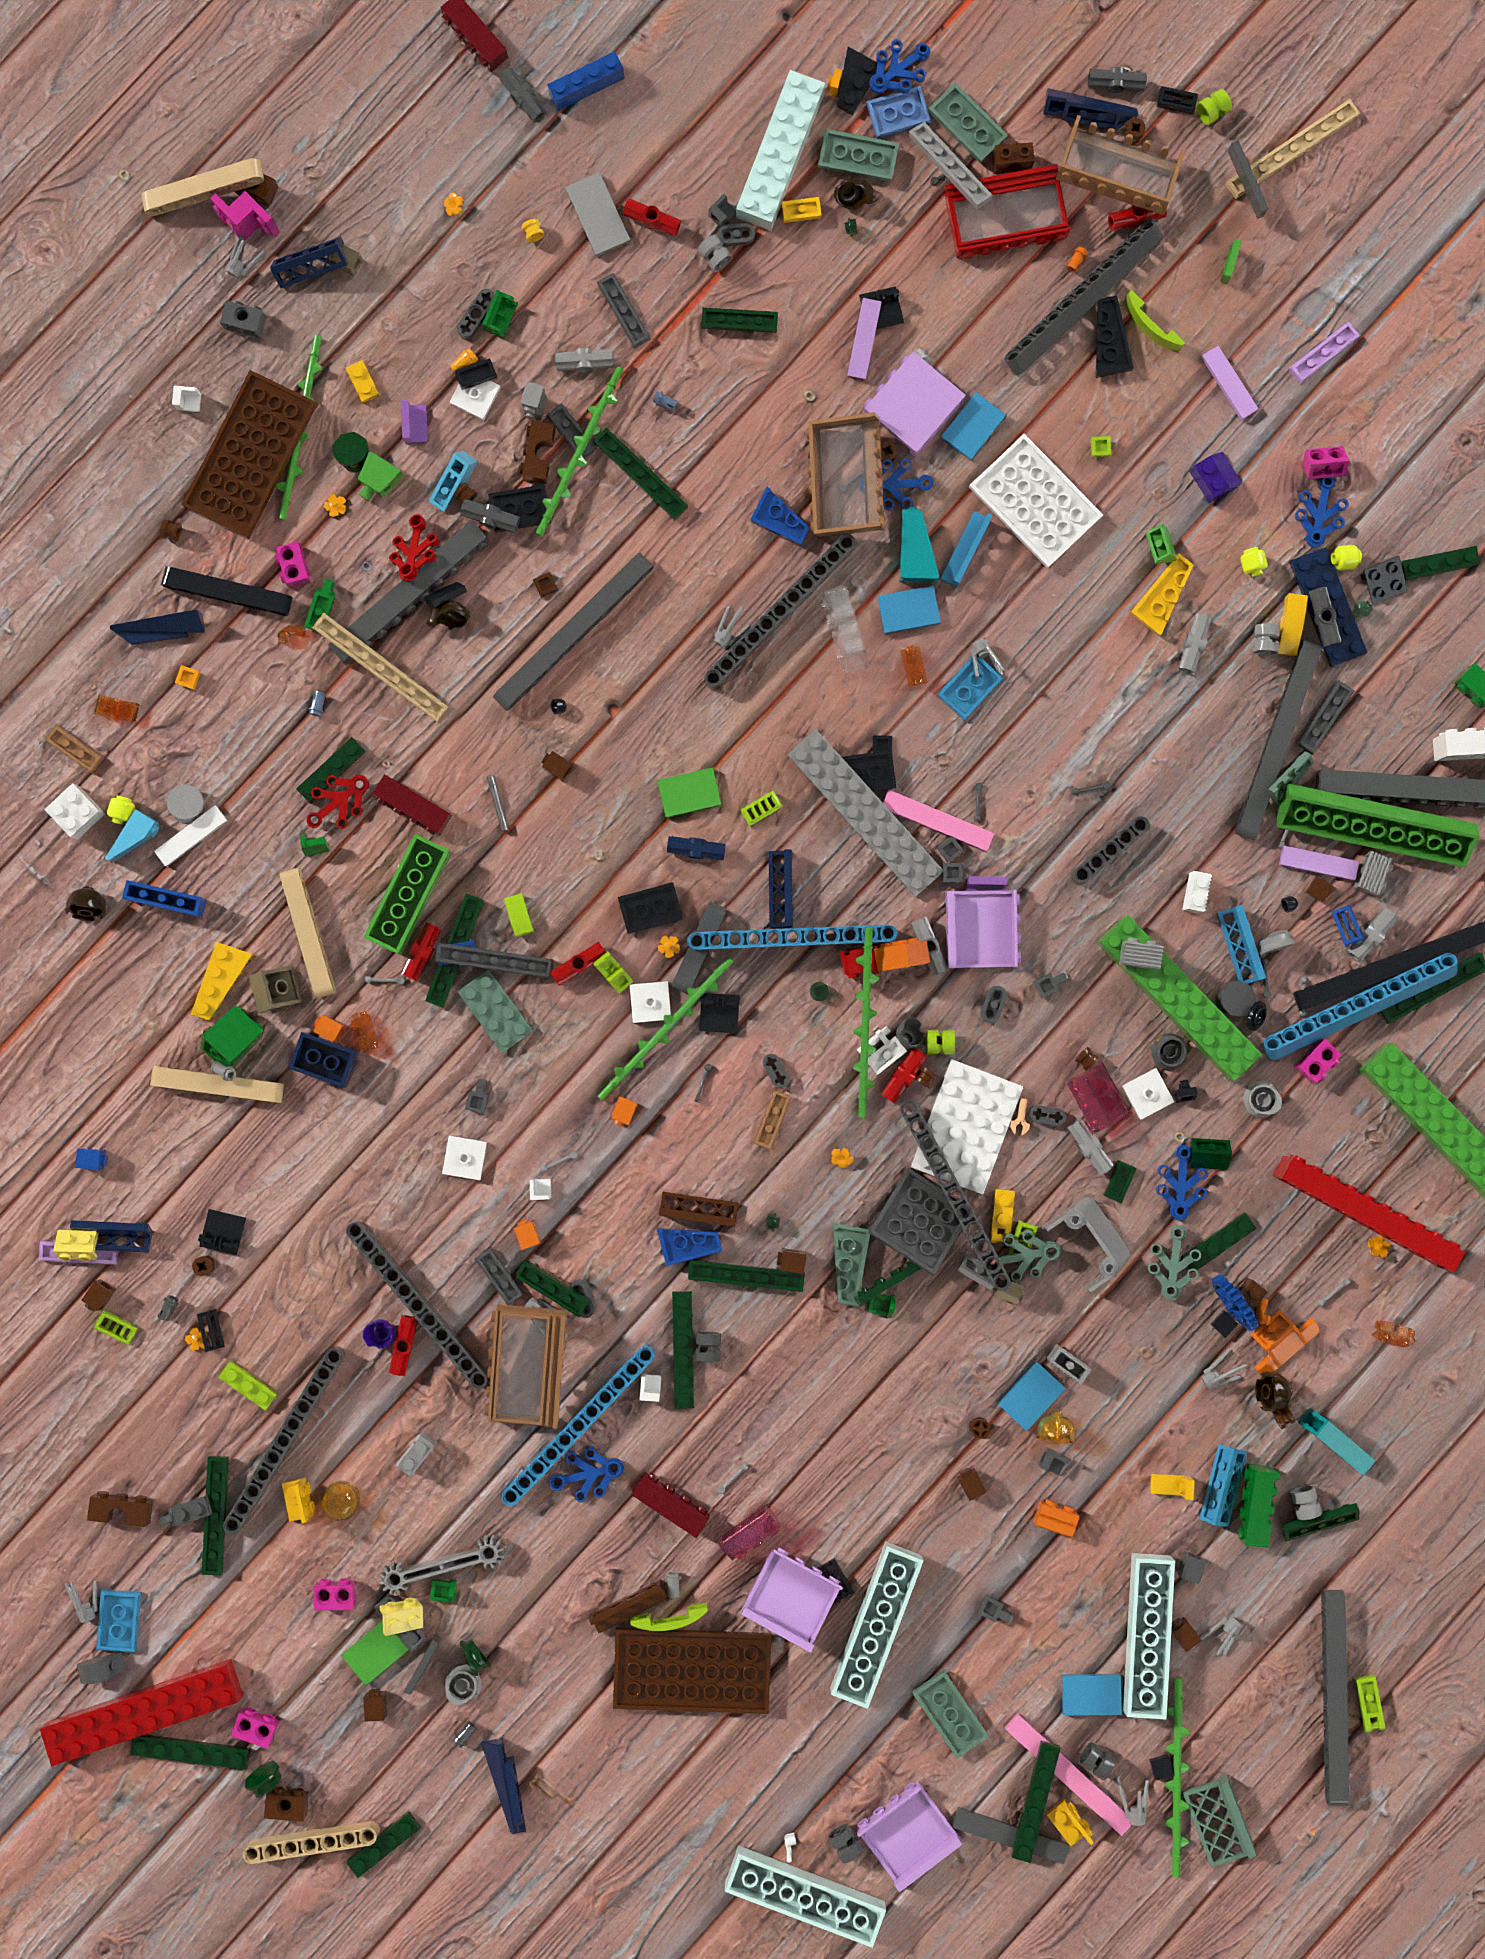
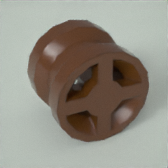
M1138 118L1131 119L1124 131V137L1127 134L1133 135L1132 143L1139 142L1145 131L1144 122Z
M883 442L881 444L882 461L889 459L894 462L897 455V447L892 442Z
M463 483L457 488L453 497L456 500H460L463 504L465 499L474 501L477 492L471 490L467 483Z
M165 519L161 525L160 537L164 539L171 538L172 541L178 542L182 532L181 523H171L170 520Z
M1086 1047L1076 1057L1075 1061L1081 1063L1083 1069L1087 1071L1096 1063L1099 1056L1094 1055L1091 1049Z
M921 1066L920 1073L914 1080L931 1089L934 1079H937L938 1075Z
M207 1255L196 1258L192 1264L194 1273L199 1276L208 1275L215 1268L214 1259Z
M1288 1406L1282 1410L1272 1412L1276 1423L1281 1429H1284L1289 1423L1293 1424L1296 1422Z
M976 1417L970 1422V1431L976 1438L984 1439L990 1434V1425L984 1418Z

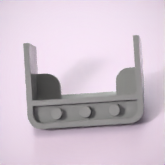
M1083 1197L1042 1225L1044 1230L1049 1231L1064 1221L1071 1229H1079L1086 1224L1107 1254V1257L1099 1263L1100 1275L1083 1286L1090 1293L1114 1277L1130 1258L1129 1249L1092 1198Z

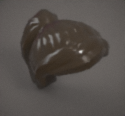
M855 178L842 180L834 190L836 202L840 206L852 211L860 208L865 203L872 204L877 201L872 186L866 181H859Z
M447 601L437 607H432L430 618L426 624L430 627L442 624L448 626L449 630H452L453 628L465 626L471 616L463 604L456 601Z

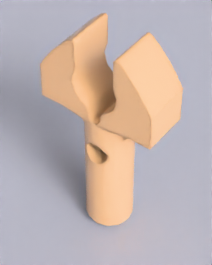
M1025 1098L1020 1099L1017 1118L1014 1121H1010L1009 1127L1013 1134H1015L1016 1126L1019 1122L1022 1125L1021 1135H1024L1029 1130L1030 1124L1025 1121L1028 1102Z

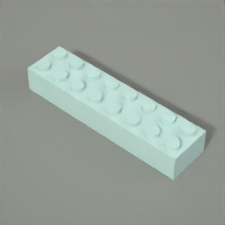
M792 70L789 71L737 205V219L772 231L825 94L824 82Z
M885 1541L831 1684V1695L868 1709L923 1564L922 1555Z
M1132 1553L1123 1699V1711L1127 1717L1166 1719L1175 1572V1560L1170 1555Z
M739 1845L725 1881V1892L872 1948L886 1912L884 1900Z

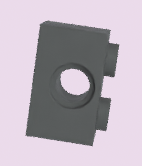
M233 300V302H225L220 323L224 329L261 339L267 317L260 307L251 305V307L244 306L243 303ZM248 315L246 320L240 321L242 316Z

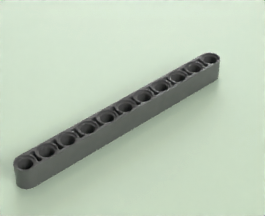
M1154 219L1143 222L1005 355V361L1014 375H1020L1025 372L1162 240L1163 235Z
M843 534L707 671L705 683L708 688L718 689L851 555L855 547V538L852 535ZM849 541L852 546L844 548L841 543ZM834 554L838 557V560L832 562L828 559V556ZM817 568L824 569L825 573L823 575H817L815 573V570ZM804 581H809L812 586L809 589H805L801 584ZM796 595L799 599L796 602H791L788 597ZM782 608L785 610V614L778 616L775 610ZM766 621L770 622L772 624V627L770 629H764L761 626L762 623ZM751 635H756L759 640L756 643H751L748 638ZM742 648L746 653L743 656H737L735 651ZM724 662L732 664L729 670H724L721 666ZM716 675L719 680L713 684L708 681V678Z
M641 553L634 556L494 694L493 698L506 711H509L652 571L654 566Z
M1303 639L1298 648L1297 656L1292 665L1235 829V834L1251 840H1254L1257 836L1270 799L1268 789L1276 782L1322 650L1321 645Z
M910 1100L903 1102L900 1107L901 1114L993 1286L999 1291L1007 1290L1011 1284L1010 1278L918 1106ZM908 1103L912 1104L915 1108L911 1115L905 1114L903 1110L904 1105ZM915 1121L923 1123L924 1128L922 1131H914L912 1126ZM924 1138H930L933 1141L930 1149L923 1148L922 1141ZM934 1155H939L942 1158V1163L939 1166H934L931 1163V1158ZM944 1172H948L951 1175V1180L948 1183H943L940 1180V1176ZM954 1189L960 1192L958 1200L950 1199V1192ZM962 1207H967L970 1211L969 1215L965 1218L959 1216V1210ZM972 1224H976L979 1227V1231L975 1235H971L968 1232V1228ZM982 1241L988 1244V1249L985 1252H980L977 1249L978 1244ZM995 1259L997 1267L995 1269L987 1268L988 1260ZM1000 1276L1005 1277L1007 1280L1006 1285L1002 1287L996 1285V1280Z
M361 1221L349 1224L346 1229L349 1239L467 1381L476 1389L484 1388L490 1379L487 1378V1370L369 1228ZM354 1225L359 1226L361 1229V1233L358 1236L352 1232ZM366 1240H370L373 1243L372 1250L365 1248ZM378 1255L385 1257L384 1265L378 1264ZM390 1270L397 1272L398 1277L396 1280L390 1278ZM402 1285L409 1286L410 1293L408 1295L402 1293ZM415 1300L422 1302V1309L414 1307ZM427 1315L434 1316V1324L427 1323ZM443 1329L447 1332L446 1339L439 1337V1330ZM451 1345L459 1346L460 1352L458 1354L452 1353ZM463 1360H470L472 1362V1368H465L463 1366ZM477 1374L484 1376V1383L476 1382L475 1376Z
M335 1346L329 1349L320 1361L225 1519L223 1529L227 1534L234 1535L238 1533L246 1524L344 1361L345 1351L343 1348ZM332 1351L339 1354L338 1361L331 1358ZM322 1368L329 1371V1377L325 1378L321 1375ZM311 1385H316L319 1388L318 1394L312 1393ZM301 1402H306L309 1405L308 1411H304L301 1408ZM291 1419H296L299 1422L298 1428L291 1425ZM282 1435L288 1438V1444L281 1442ZM271 1452L278 1455V1461L271 1459ZM261 1469H265L268 1472V1478H264L261 1475ZM251 1486H255L258 1489V1494L255 1495L251 1492ZM245 1503L248 1506V1511H243L240 1504ZM235 1520L238 1523V1528H233L230 1521Z
M1322 1590L1325 1799L1328 1806H1348L1349 1756L1345 1594L1343 1590Z

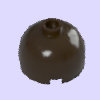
M85 886L70 894L66 902L65 912L67 915L70 912L73 914L72 918L78 920L95 921L94 917L100 916V919L105 917L106 903L104 897L92 887Z
M1261 1373L1260 1375L1263 1376L1261 1379H1257L1255 1386L1256 1399L1261 1401L1262 1404L1260 1408L1264 1411L1284 1409L1289 1404L1293 1393L1290 1383L1286 1377L1279 1373Z

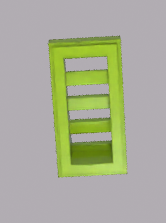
M773 790L740 811L750 827L779 811L783 806ZM769 798L772 799L775 807L772 808L768 801ZM762 802L766 804L768 808L767 812H765L763 806L761 805ZM755 806H758L762 815H758L754 808ZM749 809H751L753 815L755 816V819L753 820L748 813Z
M1018 1220L1013 1236L1015 1240L1031 1249V1242L1027 1243L1018 1238L1019 1235L1022 1236V1228L1031 1230L1035 1236L1038 1226ZM1026 1234L1025 1237L1030 1238L1031 1234ZM1010 1246L1008 1255L1014 1254L1013 1252L1016 1249Z
M103 1309L93 1327L128 1346L138 1330V1327ZM107 1317L109 1318L106 1326L104 1327L102 1323ZM115 1321V1326L112 1330H110L109 1327L111 1323ZM119 1325H123L120 1333L117 1334L116 1331ZM127 1328L131 1329L126 1338L122 1337Z

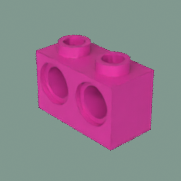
M1344 446L1305 450L1303 467L1308 479L1346 476L1349 459Z
M297 541L276 547L277 554H275L277 565H281L282 572H280V578L282 583H285L289 588L310 583L311 578L300 543ZM288 553H293L292 559L285 560ZM293 571H298L297 577L290 578Z
M1320 1039L1294 1068L1311 1083H1320L1326 1078V1072L1330 1067L1334 1068L1340 1062L1338 1058L1342 1054L1326 1039ZM1324 1050L1329 1052L1328 1060H1324L1322 1057ZM1312 1064H1314L1317 1068V1071L1314 1075L1311 1074L1309 1070Z
M348 1578L339 1579V1582H331V1579H321L315 1584L314 1610H353L356 1606V1581H351ZM321 1590L328 1591L330 1597H323L321 1594ZM340 1591H348L349 1597H343Z
M242 1708L238 1713L231 1736L268 1749L273 1741L280 1720L275 1719V1716L271 1714L263 1715L257 1713L253 1708ZM243 1720H248L251 1726H245ZM261 1726H266L269 1729V1733L263 1732Z

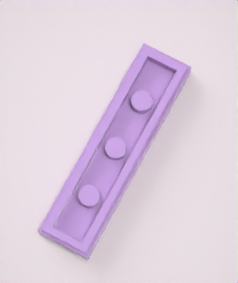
M867 298L862 300L847 376L866 380L881 301Z
M1348 321L1288 370L1301 384L1360 337L1359 333Z
M1216 346L1201 356L1240 420L1242 421L1258 410L1257 405L1220 347Z
M1283 846L1279 865L1354 881L1356 880L1359 861Z
M40 1241L39 1261L118 1264V1251L95 1250L97 1260H90L89 1262H83L79 1259L62 1261L53 1252L55 1241Z

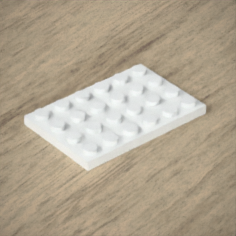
M1025 434L969 485V488L1047 569L1103 516Z
M951 1059L927 1125L959 1185L984 1194L1023 1086ZM924 1138L922 1141L923 1148L930 1149L933 1141L930 1138ZM918 1146L911 1167L934 1176ZM934 1155L931 1158L932 1165L939 1166L942 1163V1158L939 1155ZM944 1172L940 1178L950 1182L951 1175L948 1172Z

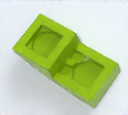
M520 893L504 898L515 937L533 933L532 922L523 894Z
M608 951L593 963L619 994L634 982Z

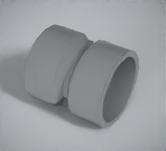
M716 234L706 238L697 249L704 260L708 259L707 264L713 272L722 270L733 258L726 247H722L723 242Z
M1269 623L1255 625L1254 637L1257 640L1254 641L1253 653L1259 655L1278 654L1279 642L1276 639L1280 637V625Z
M1306 1485L1290 1491L1292 1502L1297 1504L1294 1509L1298 1520L1313 1519L1322 1515L1320 1503L1316 1502L1318 1496L1315 1486Z

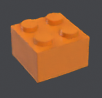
M919 938L881 944V948L874 949L878 972L930 963L927 941H919Z

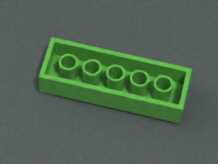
M414 834L364 938L402 955L452 852Z

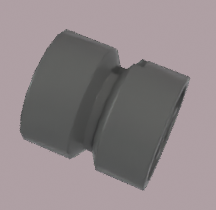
M709 1331L696 1332L698 1348L695 1349V1360L719 1362L720 1349H718V1346L721 1345V1333Z
M1090 1742L1084 1748L1079 1758V1765L1088 1771L1093 1770V1774L1101 1780L1107 1779L1116 1763L1114 1756L1108 1752L1102 1753V1749L1093 1742Z
M848 1823L837 1827L828 1836L832 1847L837 1849V1855L842 1863L853 1861L864 1850L858 1838H854L855 1833Z

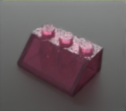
M1103 1062L1066 1082L1094 1133L1114 1125L1130 1113Z
M766 1504L720 1536L719 1546L732 1561L736 1558L739 1560L747 1555V1550L753 1547L755 1549L759 1547L767 1536L773 1537L780 1531L781 1524L768 1504Z

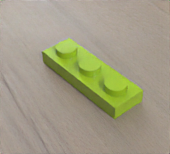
M229 1361L218 1377L265 1411L278 1395L277 1392L233 1361Z

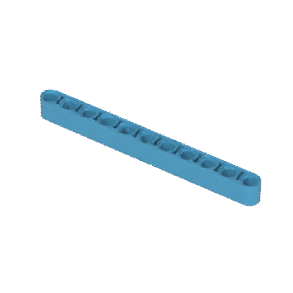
M892 925L695 932L688 936L687 944L693 950L856 944L865 942V927H873L872 943H881L895 940L897 930ZM886 928L890 929L892 933L889 939L883 936V931ZM829 930L835 934V938L832 941L826 939V933ZM847 930H851L853 932L854 937L852 940H847L845 938V932ZM809 931H813L816 935V939L813 942L807 940L806 936ZM790 932H794L797 936L794 943L789 942L787 938ZM752 933L758 935L759 940L756 944H752L749 941V936ZM770 933H775L778 936V940L774 944L768 940ZM732 934L739 936L740 941L737 945H733L730 942ZM695 935L701 938V944L698 947L693 946L691 943V939ZM713 935L720 937V944L717 946L711 944L710 939Z
M1451 953L1443 954L1268 1036L1264 1040L1266 1057L1270 1060L1280 1059L1454 977L1458 970L1457 957Z
M642 1345L506 1487L502 1494L504 1504L507 1506L517 1504L654 1359L655 1350L652 1346ZM649 1350L651 1357L649 1359L642 1358L641 1351ZM635 1364L638 1367V1371L630 1373L627 1366ZM621 1378L625 1384L622 1387H617L614 1384V1380ZM608 1392L611 1395V1399L609 1401L602 1400L601 1393ZM594 1406L598 1412L596 1415H590L587 1412V1408ZM577 1420L582 1421L584 1428H575L574 1422ZM566 1434L570 1437L571 1441L563 1443L560 1436ZM548 1449H554V1450H556L557 1456H556V1457H550V1456H548L547 1450H548ZM541 1463L544 1469L536 1471L534 1464ZM527 1477L530 1480V1484L523 1485L520 1482V1478ZM507 1492H515L516 1499H509Z

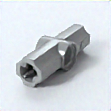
M579 348L575 352L555 353L556 370L590 372L595 368L613 367L612 349L592 351L589 348Z
M1196 613L1190 632H1188L1183 644L1184 651L1178 667L1183 672L1194 673L1200 654L1203 653L1207 642L1206 635L1212 619L1208 615Z
M1383 908L1377 917L1362 929L1361 933L1364 941H1359L1357 944L1352 945L1347 951L1353 959L1361 962L1371 949L1379 945L1385 938V933L1398 919L1396 914L1387 908Z
M927 917L912 922L911 925L919 941H930L935 946L934 950L929 952L930 963H928L932 975L935 976L947 971L948 967Z
M1081 1118L1067 1126V1129L1078 1143L1079 1150L1086 1159H1089L1099 1175L1106 1173L1114 1166L1103 1151L1100 1141L1089 1131Z

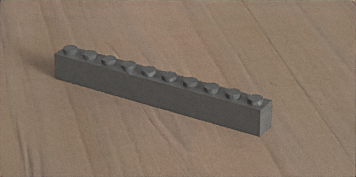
M471 520L434 552L437 556L436 560L432 563L426 562L419 568L415 579L409 582L402 580L346 630L371 648L373 646L372 643L376 639L383 638L391 626H397L406 613H412L420 601L424 602L425 596L429 595L434 589L437 590L445 583L444 580L449 576L453 577L459 571L458 568L460 566L468 564L473 559L475 553L483 551L489 542L487 536ZM330 642L328 644L345 665L355 662L353 658Z
M1326 769L1316 772L1317 790L1359 797V799L1368 801L1374 798L1379 799V802L1398 800V803L1401 804L1417 801L1418 805H1428L1429 802H1435L1436 806H1448V803L1455 804V807L1474 805V808H1485V780Z

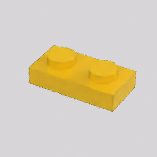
M819 197L782 202L784 223L820 219L822 216Z
M363 360L346 367L363 404L380 396Z

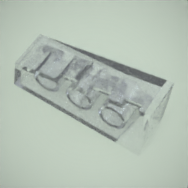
M846 585L825 590L824 598L821 599L824 610L827 609L828 615H826L829 627L832 626L833 642L837 644V655L842 662L844 673L847 674L866 669V649Z

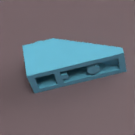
M465 451L454 453L429 502L445 512L455 499L453 497L455 491L461 484L468 481L478 461Z
M135 809L105 859L115 862L146 843L158 833L160 823Z

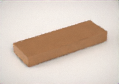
M58 725L54 726L45 739L92 774L104 759Z
M773 1090L755 1136L754 1144L769 1150L772 1149L792 1096Z

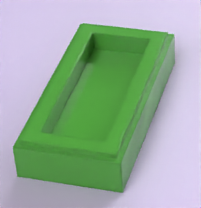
M1235 239L1230 246L1220 280L1222 283L1227 284L1232 277L1242 241Z

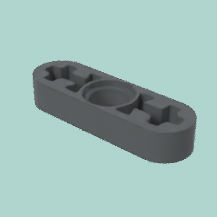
M483 289L479 292L458 323L457 331L462 339L470 340L473 338L482 325L494 297V293L490 289ZM490 296L491 301L484 303L483 297ZM479 310L482 312L480 318L474 319L471 317L472 312ZM469 326L470 332H465L463 334L462 328H467Z

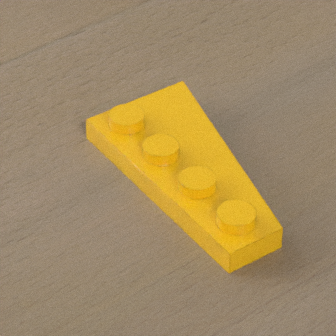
M1181 554L1177 555L1178 560L1170 563L1130 612V614L1159 637L1194 566Z
M216 942L191 1015L211 1021L254 954Z

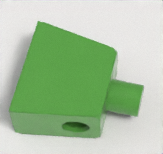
M370 451L358 476L359 482L365 486L359 495L367 501H370L374 493L383 498L404 475L401 470Z

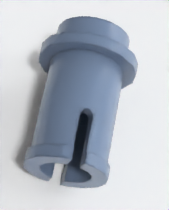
M657 391L653 402L656 403V406L660 405L674 412L678 400L664 395L662 391Z
M313 692L312 704L308 708L310 715L321 717V714L324 713L322 708L326 696L325 693Z

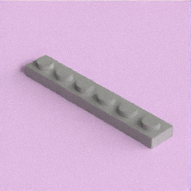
M925 122L909 131V137L976 210L992 201L993 195Z

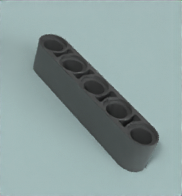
M1139 816L1128 823L1073 870L1071 874L1073 882L1079 885L1084 884L1147 832L1150 826L1148 819ZM1136 821L1143 824L1142 831L1136 829ZM1121 834L1128 835V843L1121 841ZM1107 846L1114 848V855L1107 854ZM1093 858H1097L1100 861L1099 868H1095L1092 865L1091 861ZM1078 870L1085 872L1086 877L1084 880H1080L1077 877Z
M709 902L696 932L718 931L727 909ZM695 935L691 941L692 945L698 947L701 944V938ZM713 935L711 937V944L713 943L716 935ZM689 947L671 987L688 994L687 989L693 987L709 949L693 950Z

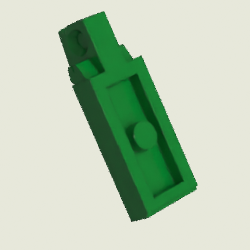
M325 579L323 588H318L315 591L304 625L306 629L316 631L312 627L323 613L330 616L336 594L333 592L335 585L333 581Z

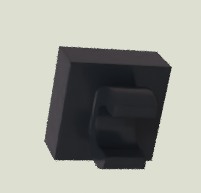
M1188 1080L1180 1081L1179 1089L1175 1093L1176 1103L1195 1100L1198 1095L1197 1088L1189 1087Z

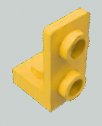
M1151 1474L1150 1492L1152 1494L1180 1495L1186 1500H1194L1195 1480L1190 1476Z

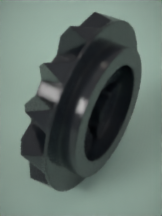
M1255 1002L1250 1007L1246 1026L1251 1031H1256L1265 1021L1267 1009L1264 1002Z

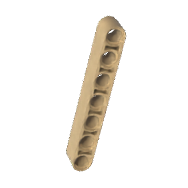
M256 158L247 159L144 191L141 194L144 213L148 216H156L209 200L215 193L218 196L258 185L264 182L261 161Z
M299 867L281 872L280 879L314 995L319 999L335 994L336 988L302 872Z
M153 1066L150 1083L151 1086L282 1103L284 1090L283 1083L235 1077L231 1081H225L218 1074Z
M374 1821L253 1839L244 1849L242 1857L246 1863L255 1864L370 1846L376 1841L380 1827ZM365 1831H372L374 1836H368ZM346 1834H352L355 1839L347 1838ZM327 1837H333L335 1842H329ZM307 1840H314L316 1845H310ZM288 1843H294L296 1848H291ZM269 1846H275L277 1851H271ZM250 1849H255L257 1854H252Z

